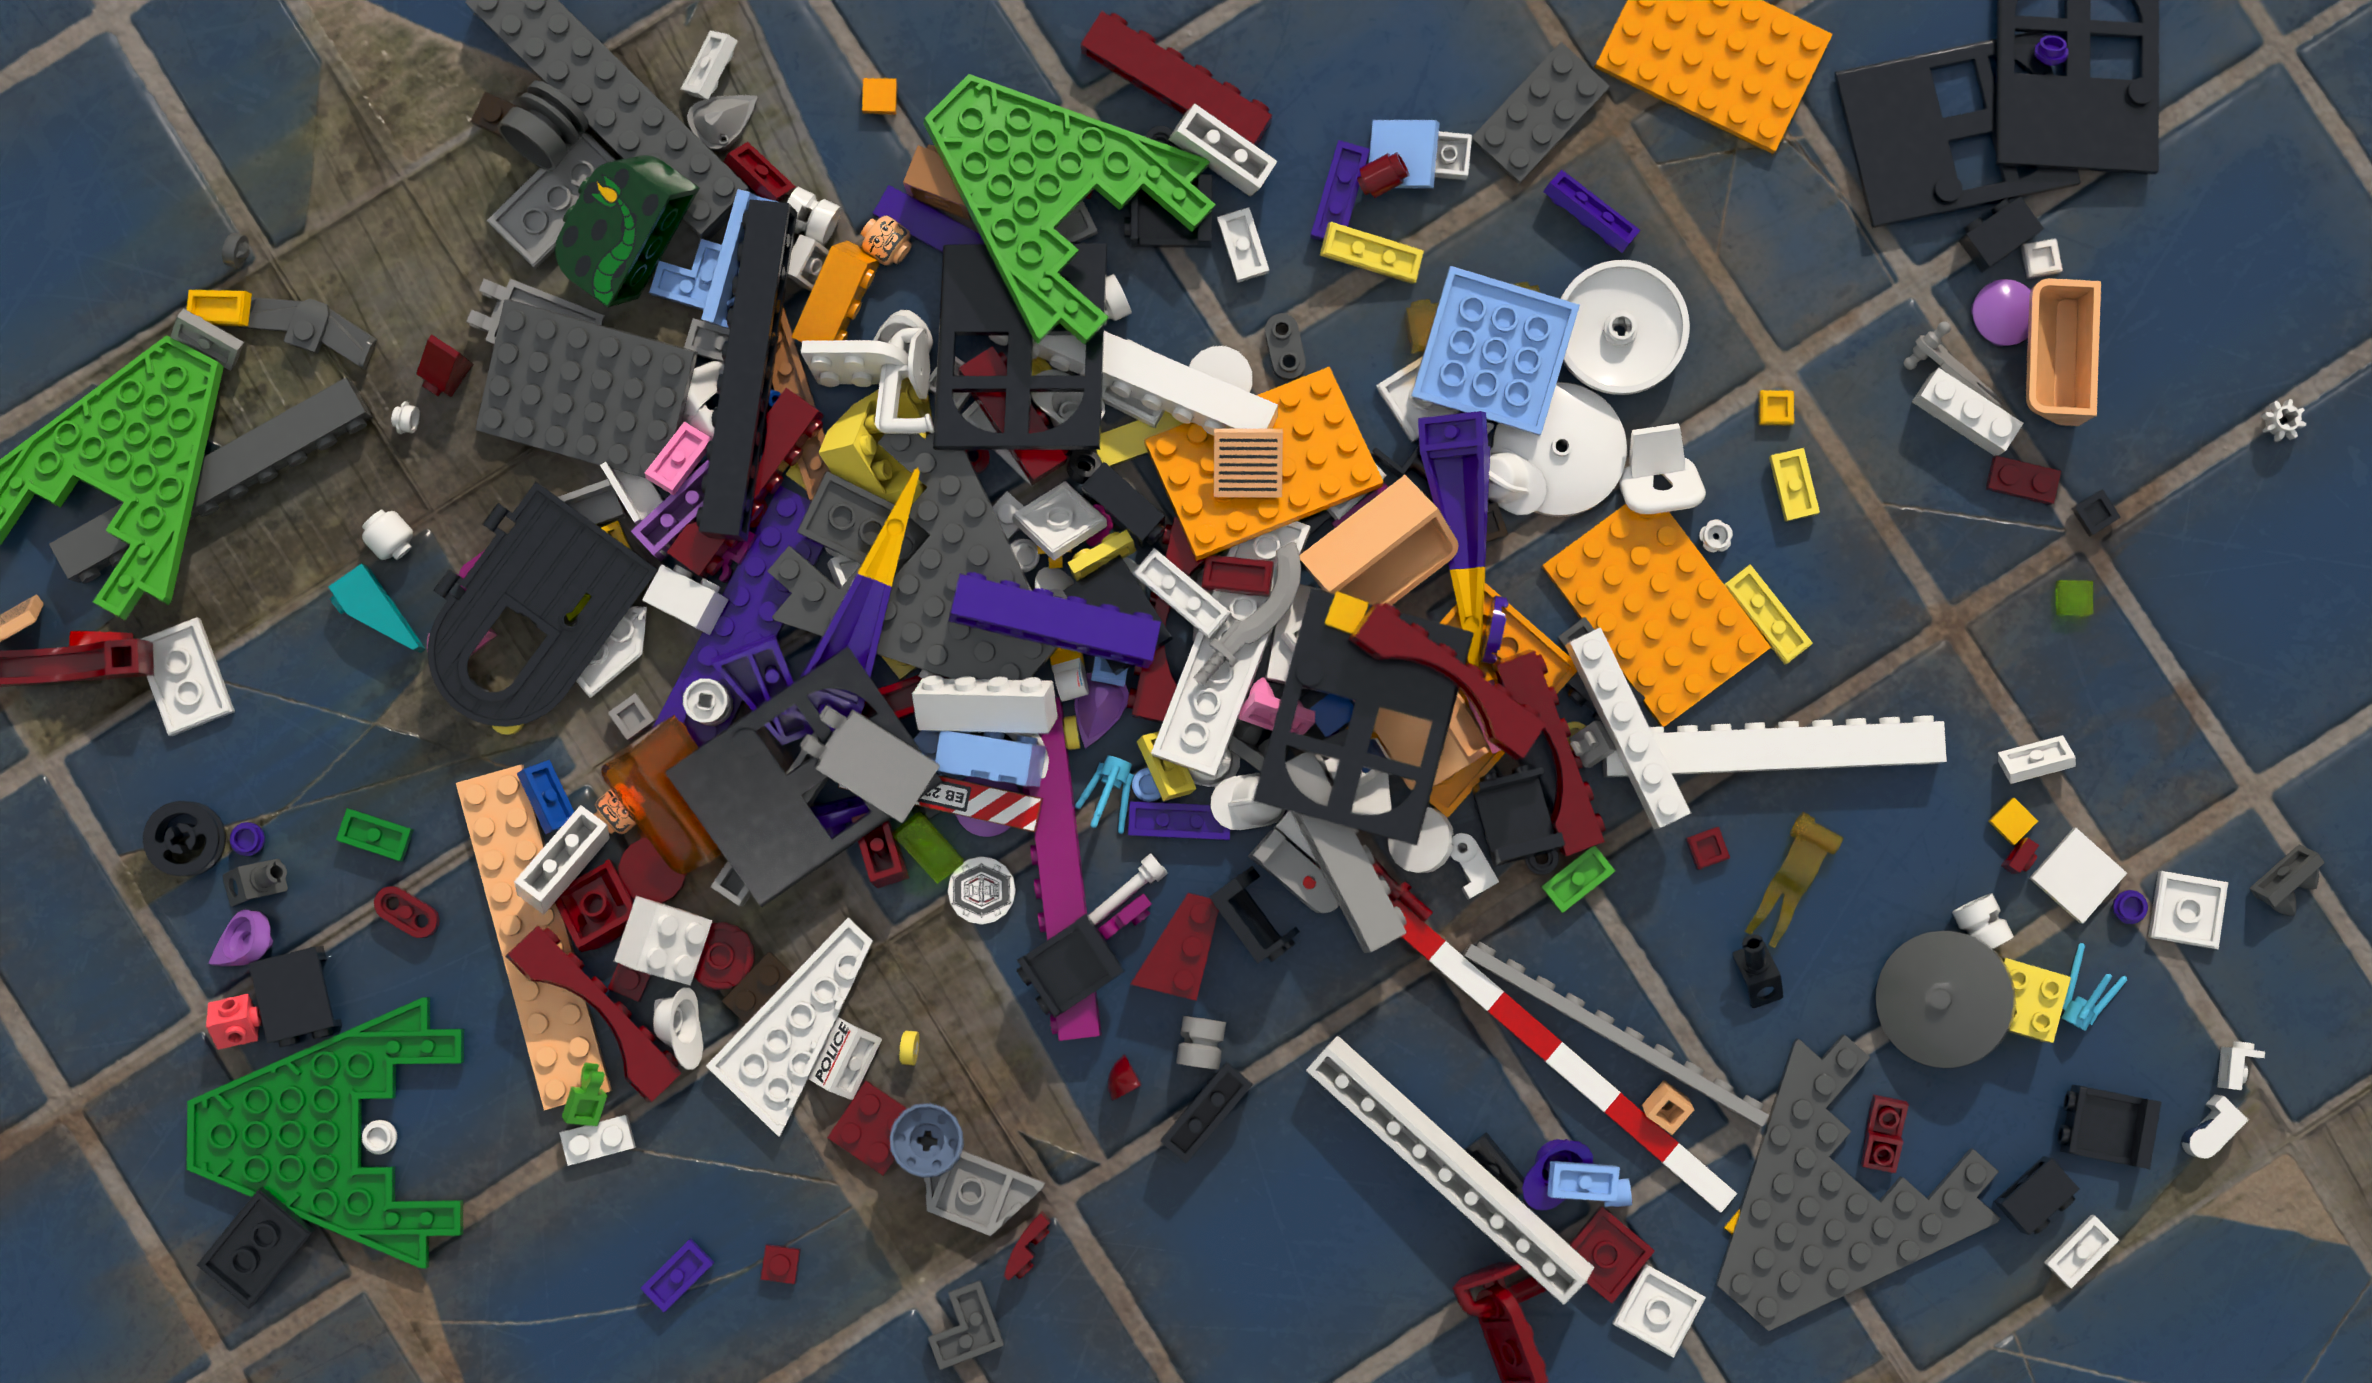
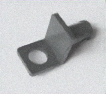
M280 859L240 866L223 874L230 906H237L250 899L287 891L288 887L285 879L287 869ZM233 880L237 883L238 895L234 891Z

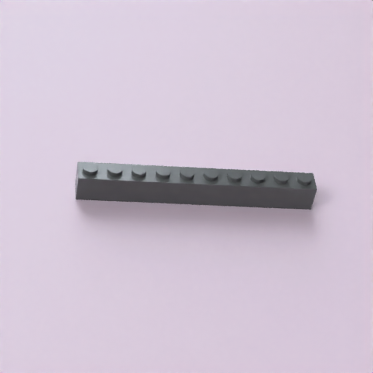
M345 377L206 455L202 462L190 520L199 515L205 517L216 512L219 509L218 504L229 498L230 500L241 498L249 492L248 487L257 482L263 484L273 480L278 476L277 471L288 465L294 467L308 459L307 454L319 449L321 451L330 448L337 443L336 438L346 432L353 434L367 426L366 421L373 418L355 384ZM123 503L49 543L69 580L78 583L82 582L83 584L98 578L101 575L100 571L110 565L112 567L118 565L130 545L111 536L105 530Z

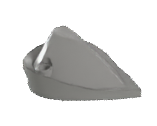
M713 96L709 100H700L688 111L689 127L710 150L716 152L725 151L742 135L753 114L758 96Z

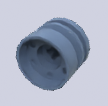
M931 1103L914 1105L903 1111L893 1124L890 1134L891 1152L897 1163L910 1174L922 1178L939 1177L950 1171L960 1160L964 1147L963 1131L955 1116L944 1107ZM926 1132H931L932 1138L937 1140V1145H932L930 1151H924V1146L918 1144L919 1138H925Z

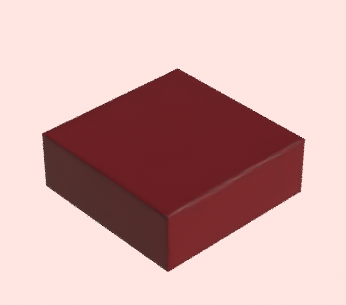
M1719 826L1685 838L1697 870L1730 859Z

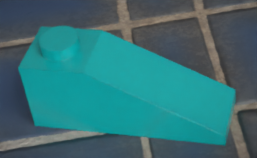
M361 563L328 586L333 593L330 600L340 614L346 612L347 615L414 651L421 653L426 650L370 567Z

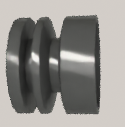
M535 80L527 88L528 93L522 94L519 98L522 108L512 107L497 127L505 141L525 159L544 170L553 171L568 154L565 143L575 144L579 140V134H583L588 129L589 121L580 108L566 95L543 81Z

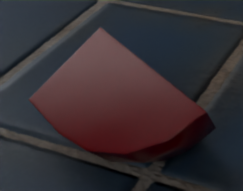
M1125 1054L1114 1063L1108 1076V1091L1112 1101L1142 1084Z

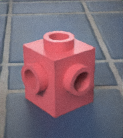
M249 994L208 1002L206 1028L217 1050L258 1041L259 1026H262L263 1023L259 1006H254Z

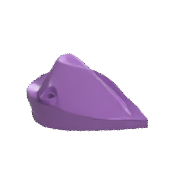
M1092 673L1086 674L1089 694L1075 698L1074 701L1079 733L1085 749L1099 740L1115 725L1124 713L1129 698L1126 685L1122 687L1091 681Z
M245 909L238 912L228 923L208 964L222 967L241 966L261 958L266 950L273 945V939L270 936V925L266 915L259 911Z

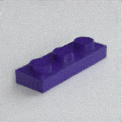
M1338 140L1310 238L1323 241L1329 222L1348 227L1360 187L1357 177L1361 176L1360 168L1366 165L1370 152L1369 148Z
M1562 169L1543 191L1551 198L1554 204L1565 208L1577 218L1580 224L1592 229L1603 238L1607 245L1616 248L1621 253L1624 252L1641 231Z
M1130 801L1128 836L1230 840V829L1220 825L1214 818L1210 805Z

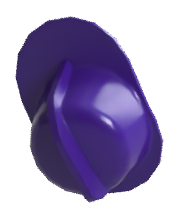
M1568 1139L1551 1140L1542 1145L1537 1152L1535 1164L1525 1176L1522 1186L1523 1198L1529 1206L1536 1210H1549L1555 1208L1566 1199L1547 1196L1550 1161L1593 1164V1154L1586 1145L1577 1141H1569Z

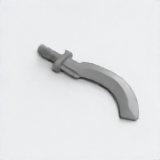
M1290 542L1276 550L1277 578L1266 601L1241 622L1235 620L1219 641L1214 638L1209 643V646L1216 652L1193 677L1200 685L1204 686L1213 676V673L1226 660L1229 662V666L1233 668L1238 662L1234 654L1244 643L1251 644L1263 637L1286 614L1296 597L1301 579V561L1296 543Z

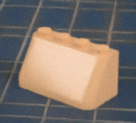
M2048 278L2038 282L2030 291L2026 403L2031 411L2057 425L2080 426L2097 416L2101 281Z
M1404 475L1300 555V561L1324 592L1335 594L1338 591L1368 602L1371 605L1376 603L1393 605L1452 560L1458 551L1459 545L1439 509Z
M1459 692L1433 787L1490 751L1479 723ZM1379 707L1373 732L1377 733L1390 759L1420 767L1432 722ZM1403 778L1407 787L1413 790L1416 781Z

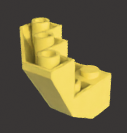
M905 378L902 380L897 418H922L929 414L932 419L929 396L927 395L926 399H919L910 379ZM878 389L853 404L827 431L819 454L832 474L895 505L912 473L878 444V441L885 434L880 432L875 425ZM930 432L919 433V434H920L923 438H926V437L929 435ZM919 479L912 504L927 488Z

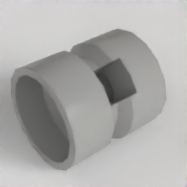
M1183 1016L1180 1035L1185 1040L1178 1046L1176 1063L1219 1070L1222 1051L1217 1046L1218 1043L1224 1040L1226 1022Z

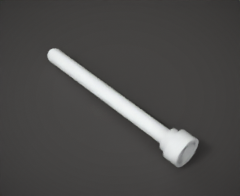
M1152 853L1141 861L1142 865L1138 868L1139 872L1089 914L1095 926L1100 924L1147 882L1150 884L1155 880L1159 882L1168 874L1167 870L1160 865Z

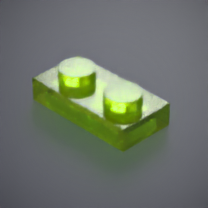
M920 811L894 830L895 839L937 884L963 865L961 855Z

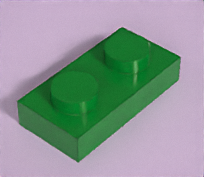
M347 808L336 841L403 862L414 829Z

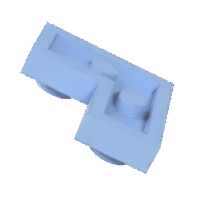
M701 239L691 270L659 261L649 293L656 297L704 310L722 245Z

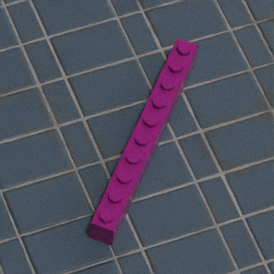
M1060 697L1055 698L1058 718L1050 732L1038 733L1046 746L1049 757L1046 776L1041 778L1040 787L1023 786L1024 794L1044 798L1037 831L1034 832L1036 844L1030 845L1032 865H1038L1040 878L1034 879L1036 899L1042 898L1044 912L1038 913L1040 933L1046 932L1047 940L1087 914L1069 755L1064 737L1063 704ZM1097 991L1058 1017L1050 1014L1052 1034H1058L1059 1041L1102 1035Z

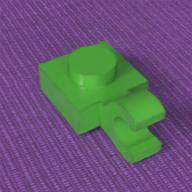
M584 1063L581 1072V1087H571L562 1114L565 1123L598 1126L607 1098L606 1093L600 1089L605 1073L598 1071V1064Z

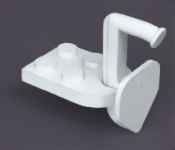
M926 328L902 329L896 332L888 343L872 340L802 341L801 354L817 384L826 387H836L839 384H854L859 387H868L871 384H879L875 425L880 432L885 434L934 433L933 422L929 414L922 418H897L902 380L905 378L910 379L919 399H926L928 395L930 358ZM904 343H910L909 355L904 351Z

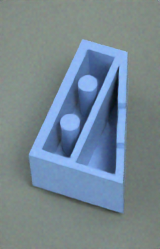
M940 731L935 762L940 765L937 771L1015 783L1022 786L1040 787L1046 746L1037 745L1038 738L1017 735L1016 741L1004 740L1005 733L984 732L983 736L971 734L970 731Z

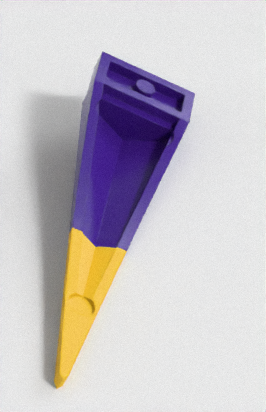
M1477 411L1418 418L1420 454L1433 503L1441 512L1459 545L1456 555L1448 562L1462 629L1474 633L1468 653V663L1481 670L1490 447L1488 446L1486 412Z
M918 468L910 476L800 678L846 646L850 648L866 673L871 677L892 583L920 474ZM835 688L818 690L807 696L819 714L828 705L846 718L852 709L861 714L865 704V700L850 691ZM796 704L788 708V715L807 721Z

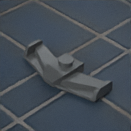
M251 297L248 326H238L241 329L287 332L283 342L315 354H319L322 343H324L364 370L367 369L377 342L376 338L331 310L327 304L313 299L296 301Z

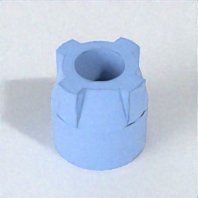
M1629 1178L1619 1179L1617 1202L1603 1201L1605 1207L1632 1206Z

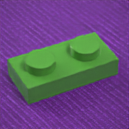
M1592 846L1540 887L1557 909L1564 913L1612 875L1615 870L1596 846Z

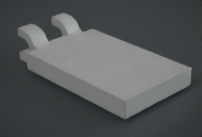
M510 278L507 287L483 279L479 292L485 297L497 300L491 317L471 309L466 322L471 327L488 332L485 341L494 345L504 299L514 300L603 325L606 317Z
M826 705L819 717L821 721L834 728V732L825 745L807 733L800 744L801 749L820 759L815 766L816 770L903 823L940 765L853 709L846 718Z

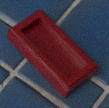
M1217 555L1208 556L1205 560L1202 588L1209 591L1269 597L1274 562Z

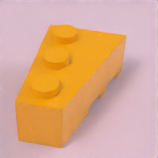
M849 241L831 246L791 337L800 342L846 340L848 337L846 329L851 319L854 320L862 305L861 300L871 285L875 272L880 265L878 259L867 254L863 248Z

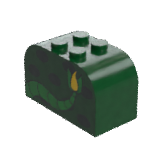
M642 155L600 165L593 171L590 177L582 182L578 190L579 198L563 217V222L565 223L555 245L556 259L561 271L569 280L606 307L639 299L700 188L662 160L653 156Z

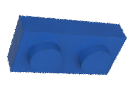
M547 760L522 769L517 773L518 778L545 834L559 830L572 816L574 810L551 761Z

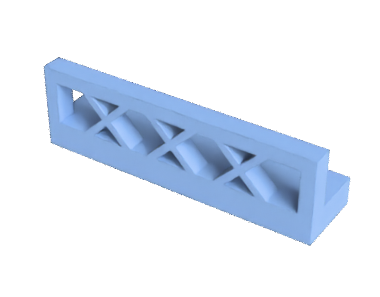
M737 189L701 318L704 321L728 328L726 320L728 311L734 305L735 299L732 292L733 278L735 275H738L740 267L737 259V250L739 243L744 241L743 213L745 210H748L750 199L773 201Z

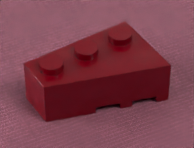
M1191 893L1186 895L1134 977L1131 985L1197 1001L1219 912L1210 898Z

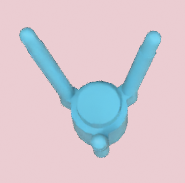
M1107 755L1104 763L1099 762L1096 773L1075 804V808L1080 809L1102 777L1101 782L1105 784V787L1091 821L1092 828H1096L1112 787L1120 789L1121 784H1123L1118 833H1124L1130 786L1134 775L1129 773L1132 767L1131 763L1111 755Z
M2080 943L2074 958L2070 974L2071 980L2063 1005L2065 1012L2061 1018L2086 1031L2089 1024L2093 1025L2100 1012L2127 982V977L2122 976L2097 1005H2095L2112 978L2110 974L2104 976L2088 1001L2079 996L2073 1001L2072 997L2085 949V944Z

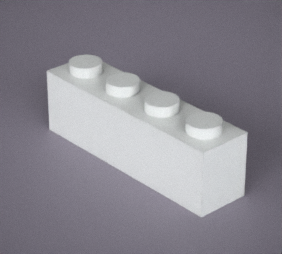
M929 676L922 678L912 693L917 730L1049 733L1058 718L1053 681H1041V679L1035 677L1024 680H1008L1005 677H995L989 680L975 679L971 676H964L958 679H943L941 676Z

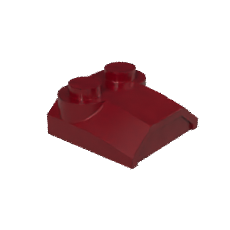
M610 859L575 879L555 901V905L577 949L581 952L599 949L622 936L634 904Z

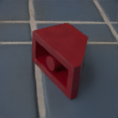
M431 334L427 340L416 374L425 380L421 386L439 397L443 392L452 397L474 364L460 352Z
M865 814L852 817V822L854 823ZM890 820L858 841L869 880L877 889L909 879L901 848Z

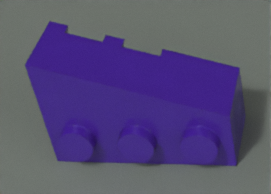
M775 634L711 658V664L726 679L733 690L745 701L752 711L794 683ZM787 710L765 724V727L781 745L805 737L807 733L809 735L814 733L813 728L807 721L788 715Z

